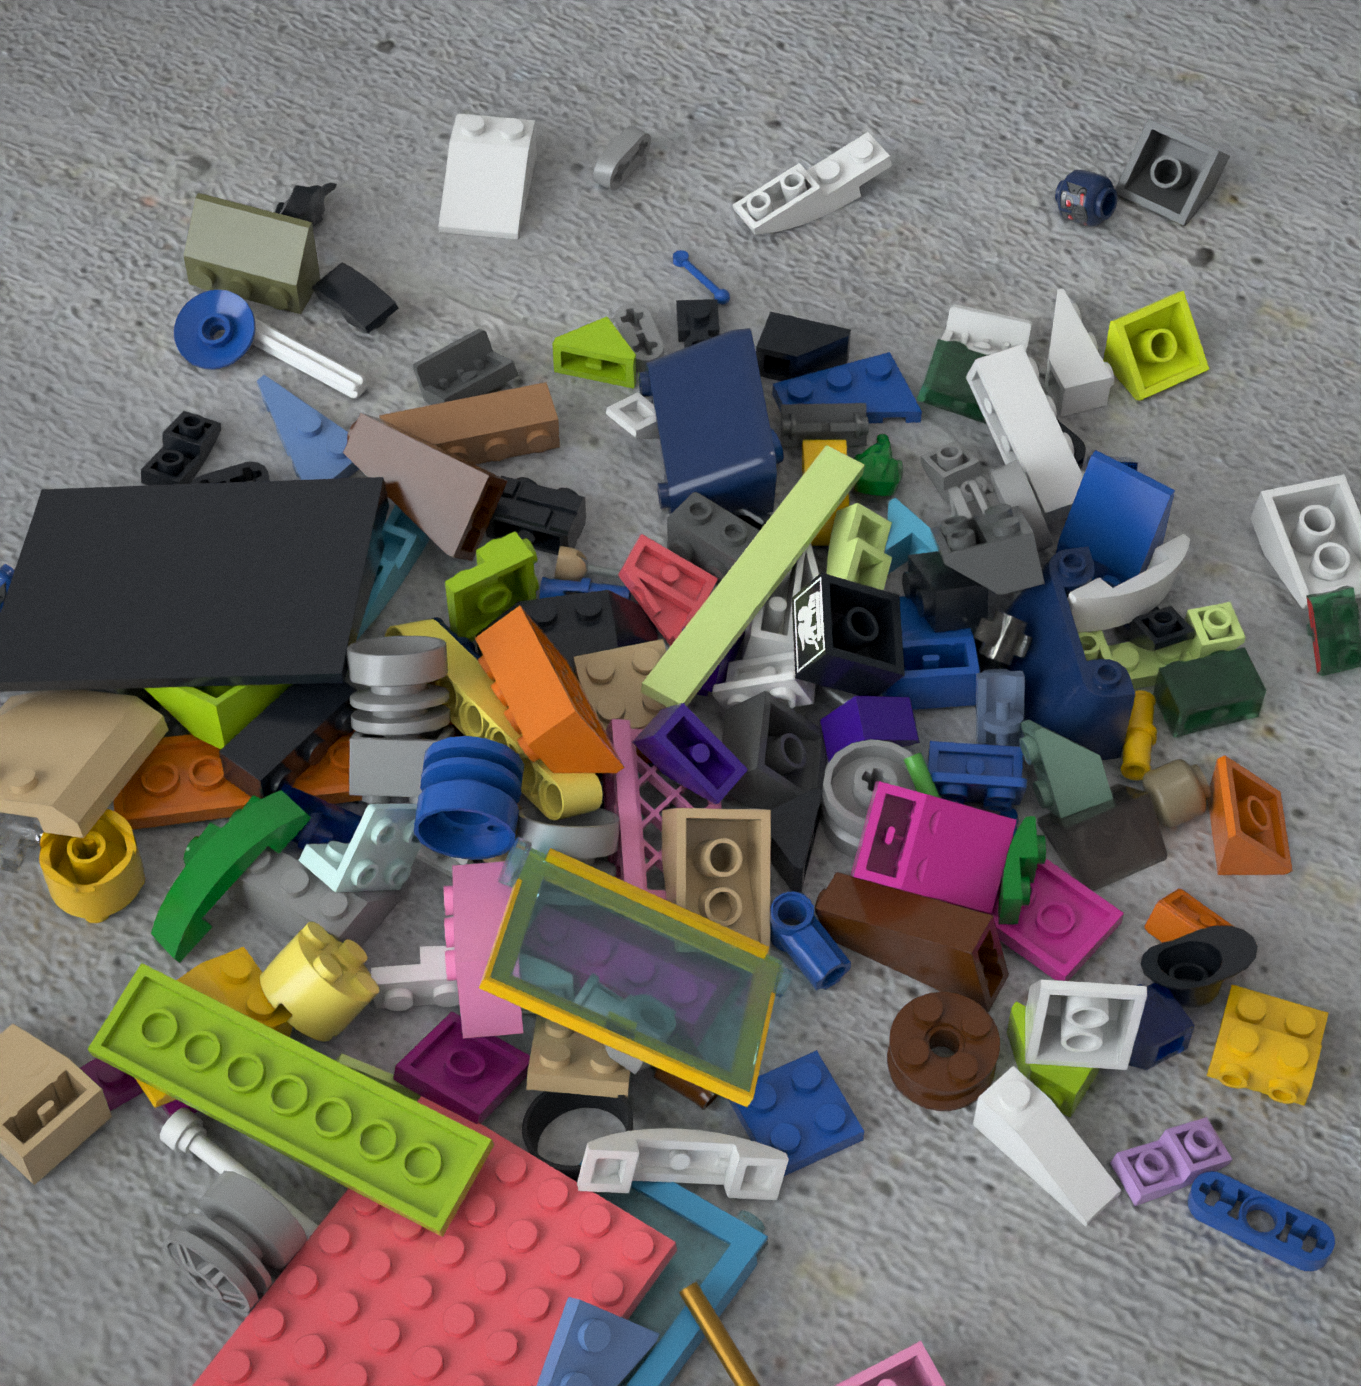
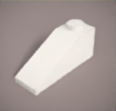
M1014 1066L978 1097L973 1125L1085 1227L1120 1195L1121 1189L1053 1101Z

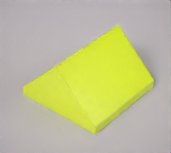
M1178 291L1110 321L1103 361L1111 365L1113 374L1136 400H1143L1209 370L1184 291Z

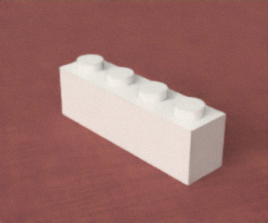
M1022 344L976 359L966 379L1005 464L1018 460L1032 488L1046 525L1067 518L1085 472L1080 471L1074 458V446L1070 436L1062 432L1056 419L1057 411L1053 399L1049 395H1045L1039 382V370L1036 362L1032 357L1027 356Z

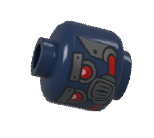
M1074 170L1057 185L1055 200L1060 215L1066 220L1086 226H1098L1103 221L1109 219L1114 213L1118 195L1112 181L1107 176L1087 170Z

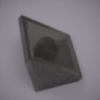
M1118 783L1110 787L1113 800L1062 819L1050 812L1037 818V824L1072 877L1090 890L1095 891L1167 859L1168 854L1148 792Z

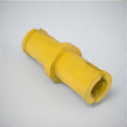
M1143 690L1135 691L1121 765L1122 775L1127 779L1135 781L1143 780L1144 774L1151 770V749L1157 740V730L1153 725L1156 699L1153 694Z

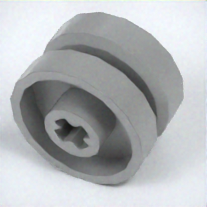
M870 739L851 743L835 753L828 763L823 782L820 821L826 838L839 852L855 859L875 782L880 781L916 791L903 760L913 756L909 750L893 742Z

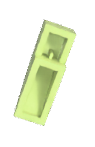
M859 503L836 511L830 537L826 574L884 590L892 557L885 554L884 550L892 522Z

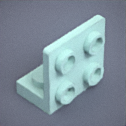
M370 804L367 806L350 843L344 844L338 841H330L328 844H306L299 861L334 892L400 890L403 883L410 876L411 866L422 845L414 834L417 804Z

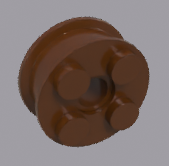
M933 992L911 1000L898 1012L890 1030L887 1067L894 1085L908 1100L930 1110L953 1111L975 1103L978 1097L991 1086L995 1076L996 1063L1000 1052V1036L997 1026L990 1014L980 1004L960 994ZM946 1047L953 1051L954 1055L941 1057L936 1055L932 1049Z

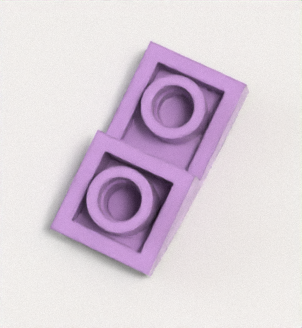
M1205 1117L1166 1129L1157 1141L1117 1152L1110 1164L1134 1206H1137L1192 1184L1202 1173L1216 1172L1230 1164L1232 1158L1210 1121Z

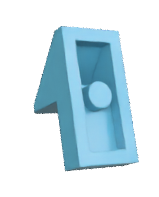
M897 498L889 501L887 520L892 522L884 551L885 554L892 557L888 574L906 563L908 555L938 551L932 538L930 527Z

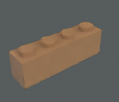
M547 382L379 415V418L475 465L560 448L559 419Z

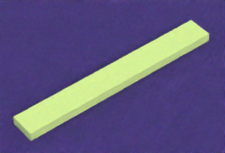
M828 445L824 447L642 682L641 693L666 707L680 703L688 706L863 475L865 464Z

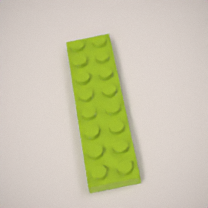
M143 963L138 967L87 1049L92 1056L442 1237L494 1147L492 1139Z

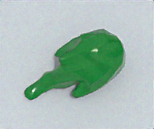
M886 434L877 435L876 444L854 457L855 460L865 464L863 475L853 487L855 491L863 494L892 496L896 493L902 479L903 463L901 460H896L892 457L889 437Z

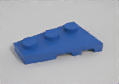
M890 352L773 383L772 396L780 412L781 404L866 403V417H868L869 424L883 423V418L905 417L906 423H921L922 411Z

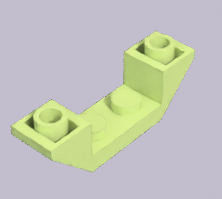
M1231 602L1187 610L1185 621L1195 631L1194 638L1155 651L1140 648L1131 642L1108 646L1102 630L1078 632L1086 660L1110 659L1119 662L1129 673L1134 689L1194 678L1242 645L1246 638Z

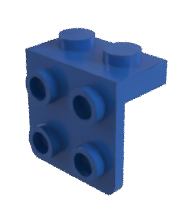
M940 741L929 742L928 770L942 799L963 805L965 802L983 803V809L999 812L1012 810V805H1020L1027 789V779L1022 778L1023 754L1020 747Z

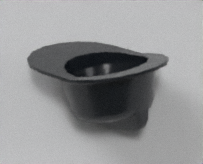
M1211 926L1194 931L1175 940L1150 947L1143 954L1140 966L1144 975L1155 983L1158 1000L1163 1007H1202L1210 1004L1218 996L1223 980L1239 974L1252 964L1256 959L1258 946L1254 937L1244 929L1233 926Z

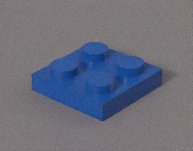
M817 1050L758 1076L754 1098L748 1107L728 1099L751 1141L770 1146L787 1154L789 1160L784 1176L859 1143L864 1139L862 1126Z

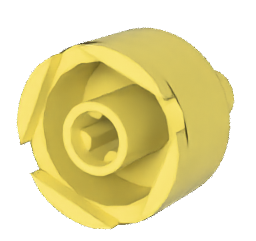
M308 922L260 975L262 990L270 1004L276 1009L282 1003L293 1014L287 1020L290 1025L304 1035L322 1042L330 1041L334 1036L336 1037L380 991L379 986L371 978V974L364 965L368 959L365 951L352 940L346 939L343 943L339 942L315 922Z

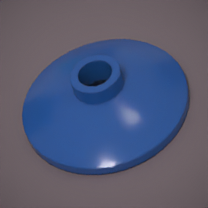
M210 290L200 293L183 306L176 318L174 325L176 347L180 354L196 367L212 370L227 367L243 357L250 348L256 330L255 317L246 301L233 292ZM225 330L221 338L214 340L216 332Z

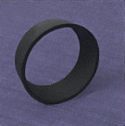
M543 1091L530 1104L522 1122L524 1144L530 1154L577 1182L581 1165L556 1164L538 1154V1142L542 1132L558 1116L580 1108H596L607 1111L622 1122L626 1131H632L633 1112L625 1095H618V1098Z

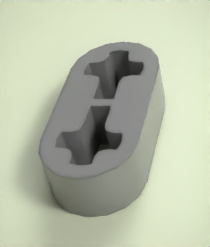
M628 126L599 157L594 168V181L611 190H617L646 158L651 144L650 135L633 126Z
M627 304L620 307L614 316L615 327L636 354V373L644 372L647 362L664 356L663 340L650 311L646 307L639 304ZM634 322L635 326L639 327L640 330L634 331L631 323ZM644 347L649 356L639 352V348Z

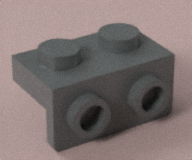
M482 329L471 332L413 364V370L424 401L431 405L498 392L505 387V383L519 376L514 361L494 352L487 332Z
M694 492L667 518V549L718 578L716 585H718L760 530L701 494Z

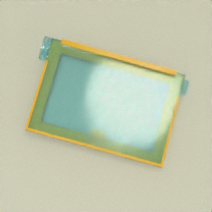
M518 836L507 855L498 877V882L512 888L479 989L748 1107L755 1094L775 996L781 998L784 995L793 972L785 967L781 968L782 960L767 954L769 946L550 848L547 854L531 848L532 842Z

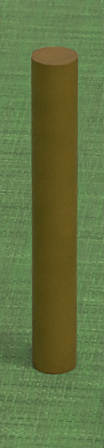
M697 1281L678 1292L734 1385L760 1386Z

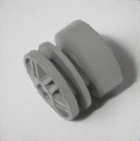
M1018 460L990 471L993 492L986 495L974 478L968 480V485L974 498L972 501L965 502L957 485L947 489L950 497L951 517L966 516L968 519L985 514L984 511L986 509L1001 504H1008L1011 507L1019 506L1034 532L1037 551L1039 552L1053 546V541L1041 509Z
M389 636L362 640L347 647L349 679L354 683L371 686L356 691L350 696V704L358 709L351 714V725L355 731L374 735H406L437 730L449 724L451 721L450 709L446 705H442L449 699V691L445 687L428 684L445 677L448 673L447 645L443 639L428 636Z
M535 805L523 807L518 812L516 843L519 848L533 853L529 855L542 861L545 859L550 848L615 877V865L600 857L612 855L618 850L620 819L617 814L598 808L593 812L560 820H550ZM523 856L515 861L516 873L519 871ZM542 882L534 903L539 906L560 909L596 908Z
M223 1171L199 1200L201 1210L206 1217L195 1213H188L180 1222L182 1230L174 1229L163 1242V1245L174 1264L196 1287L221 1304L237 1312L247 1313L258 1301L257 1292L263 1293L272 1284L270 1274L264 1265L271 1269L282 1270L307 1241L304 1229L297 1219L267 1190L236 1172Z

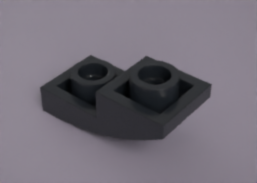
M343 262L312 286L319 300L339 309L347 323L368 334L372 330L384 325L388 317L399 309L396 302L381 288Z
M183 411L163 431V447L141 469V483L145 485L190 484L209 456L221 432V423L204 418L198 414Z
M1156 606L1150 612L1132 619V622L1114 627L1121 636L1132 644L1151 651L1192 639L1195 633L1193 628L1172 606L1162 609Z

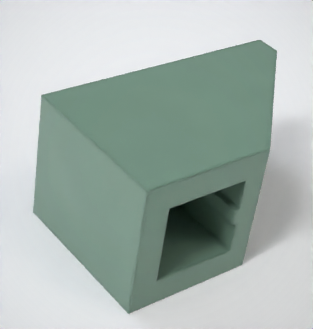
M1031 720L1020 723L1024 737L1019 739L1020 748L1026 762L1034 766L1038 781L1033 782V790L1041 808H1046L1062 819L1113 800L1100 755Z

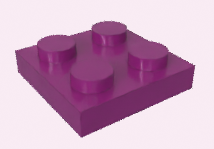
M451 1011L395 1065L393 1080L475 1124H482L527 1077L530 1056L496 1036L463 1039L461 1016Z

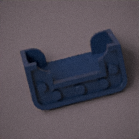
M751 329L731 330L647 362L645 371L638 372L640 394L643 397H649V401L654 405L665 475L664 482L657 483L660 509L668 508L670 516L692 493L697 492L730 513L743 507H754L765 513L773 512L777 483V464Z
M1089 546L1065 549L1053 555L1042 567L1045 584L1022 590L998 618L995 624L994 639L1001 668L1009 671H1023L1024 721L1031 720L1100 755L1103 761L1121 758L1135 691L1129 673L1119 662L1110 659L1087 661L1068 602V596L1070 592L1091 582L1094 577V562Z

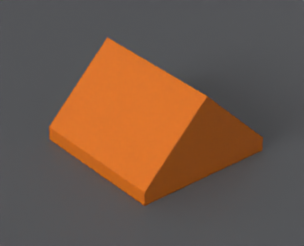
M1226 755L1218 758L1209 787L1212 797L1208 799L1218 875H1285L1292 872L1281 792Z

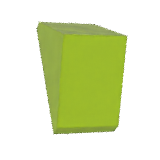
M607 316L554 339L552 347L555 373L632 389L635 388L636 354Z

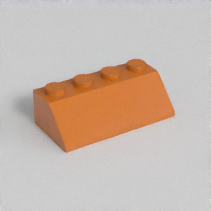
M521 606L515 608L475 637L483 654L478 658V662L489 678L495 681L490 686L500 702L508 708L504 711V715L519 735L523 734L517 741L533 763L541 759L552 773H618L625 768L569 662Z

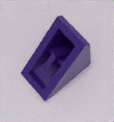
M854 696L820 719L828 762L831 761L835 753L855 742L873 739L893 742L901 747L920 743L909 697Z

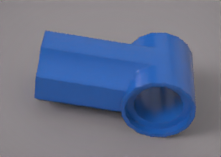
M785 892L774 899L770 910V940L777 949L787 952L816 991L819 989L826 990L838 983L850 970L851 962L814 916V906L811 900L799 892ZM795 919L801 924L789 926L784 924L782 920Z

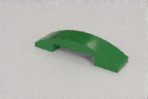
M282 790L261 799L239 813L218 830L184 867L168 891L158 911L151 935L174 960L180 963L213 927L204 918L206 913L267 846L279 854L307 824L311 817Z

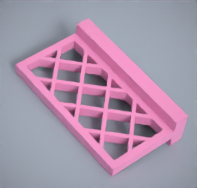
M611 719L605 732L625 768L618 773H602L604 809L617 814L620 819L618 850L614 854L608 855V861L616 867V878L667 900L666 890H650L647 888L646 873L654 865L663 872L662 849L657 852L643 839V830L652 823L662 832V816L660 814L670 804L675 805L677 808L694 807L681 796L687 789L686 787L680 785L675 790L657 774L659 769L655 765L650 767L636 754V746L632 742L643 729L630 728V720ZM638 772L642 775V777L639 778V779H638ZM647 781L667 798L655 810L640 797L639 788ZM707 800L708 806L705 807L706 809H722L721 801L719 804H713ZM645 857L650 860V861H649L648 863H646V864H645Z

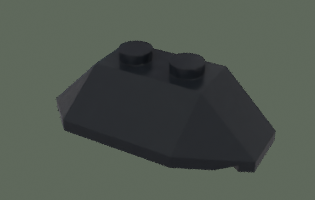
M610 590L518 601L476 634L477 637L515 608L521 606L566 658L575 675L573 660L575 656L659 640L656 626L642 607ZM477 643L478 654L482 656L483 654Z

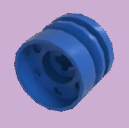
M472 736L448 737L433 743L425 751L420 784L422 792L418 795L414 823V834L420 843L434 852L453 858L469 860L490 859L509 851L515 843L519 812L517 803L520 801L524 763L519 754L499 742Z

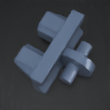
M991 669L984 670L982 673H976V744L1020 747L1019 739L1024 737L1020 724L1024 721L1025 676L1023 671Z

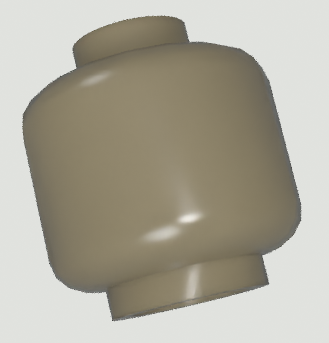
M1182 759L1173 760L1146 772L1142 781L1144 791L1137 794L1139 804L1146 818L1150 820L1156 817L1160 824L1168 828L1175 827L1202 815L1206 810V800L1212 797L1209 785L1200 767L1197 764L1190 766Z

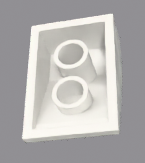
M456 114L449 143L438 226L439 232L518 240L537 158L535 120Z
M1345 474L1261 491L1250 518L1264 556L1301 608L1308 609L1307 598L1310 600L1312 607L1361 598V514Z
M1043 979L1030 985L1025 1010V1063L1127 1070L1147 998V986Z

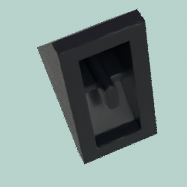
M813 788L771 810L770 862L792 892L802 893L821 818L823 793L821 789Z

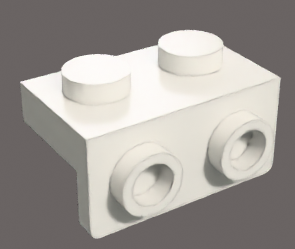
M953 304L949 310L946 330L938 343L936 359L946 361V364L953 368L967 369L972 367L974 361L978 358L1021 344L1027 354L1033 324L1030 320Z
M794 651L729 662L726 683L715 684L712 695L725 711L764 691H767L793 709L798 706L814 704L816 684L795 679Z

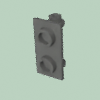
M866 403L781 404L782 447H802V440H846L847 446H867L869 422L868 417H866Z

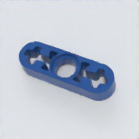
M1210 1171L1202 1173L1194 1180L1191 1186L1187 1203L1191 1214L1198 1221L1297 1269L1317 1271L1327 1264L1335 1246V1237L1331 1228L1323 1221L1219 1172ZM1211 1190L1217 1191L1220 1194L1219 1201L1215 1203L1214 1207L1205 1203L1206 1196L1210 1194ZM1236 1200H1238L1242 1204L1235 1219L1230 1217ZM1254 1210L1264 1211L1273 1218L1275 1228L1268 1232L1256 1231L1248 1224L1246 1215ZM1288 1224L1292 1227L1285 1242L1280 1241L1279 1238L1284 1226ZM1307 1236L1317 1240L1315 1248L1311 1253L1301 1249L1303 1241Z

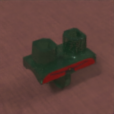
M1347 585L1329 592L1306 595L1310 620L1306 625L1307 635L1312 637L1317 674L1326 676L1361 667V636L1358 622L1360 616L1358 603L1355 600L1354 587Z

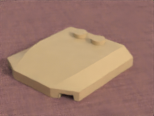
M48 690L11 696L0 708V812L38 818L45 833L84 838L169 729L164 716L137 696L89 690Z

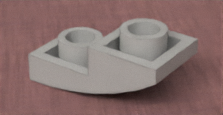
M957 440L920 456L921 464L927 475L949 506L950 497L947 489L956 485L959 487L966 503L974 500L968 485V480L972 478L978 482L985 495L993 492V486L981 476L980 461Z

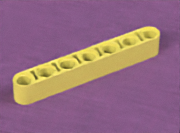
M426 619L390 626L387 629L385 637L428 636L443 639L446 642L448 673L445 677L428 684L442 686L449 691V699L442 705H446L450 709L451 722L465 736L487 738L504 744L519 754L524 763L521 792L550 820L565 819L596 811L600 807L603 793L600 781L595 773H552L541 759L533 763L527 757L517 741L523 734L519 735L504 715V711L508 708L500 702L490 686L495 681L489 678L478 660L436 620Z

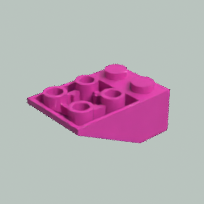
M877 781L873 789L851 876L992 914L1017 820Z

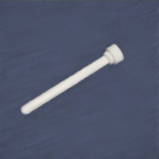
M184 1107L177 1110L166 1121L160 1132V1140L176 1153L183 1151L186 1154L194 1153L220 1175L223 1171H233L249 1178L267 1190L290 1211L304 1229L307 1240L319 1226L207 1138V1130L202 1127L203 1121L189 1109Z

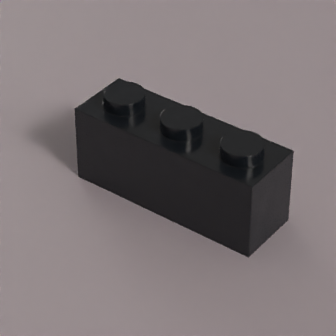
M345 681L344 683L292 684L219 751L225 779L251 797L254 795L263 799L280 790L287 793L293 787L296 779L308 767L318 764L324 758L328 749L342 735H348L354 730L351 725V714L358 709L350 704V696L357 689Z

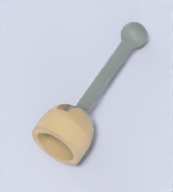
M560 546L554 579L579 581L586 573L620 579L618 576L620 570L590 565L581 551Z

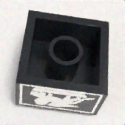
M821 572L792 597L795 679L858 696H879L905 676L900 597L898 594Z

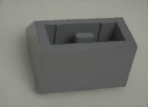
M1008 504L996 505L986 509L983 515L968 519L966 516H953L942 520L940 526L930 528L932 538L945 565L998 595L1045 584L1034 532L1019 506L1011 507Z

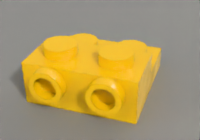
M1232 984L1206 1076L1217 1079L1225 1086L1231 1088H1247L1267 1094L1271 1099L1280 1103H1296L1305 1106L1312 1088L1329 1013Z

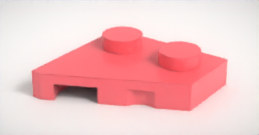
M643 534L635 542L618 574L670 646L680 635L683 627L687 626L707 600L718 580L715 576Z

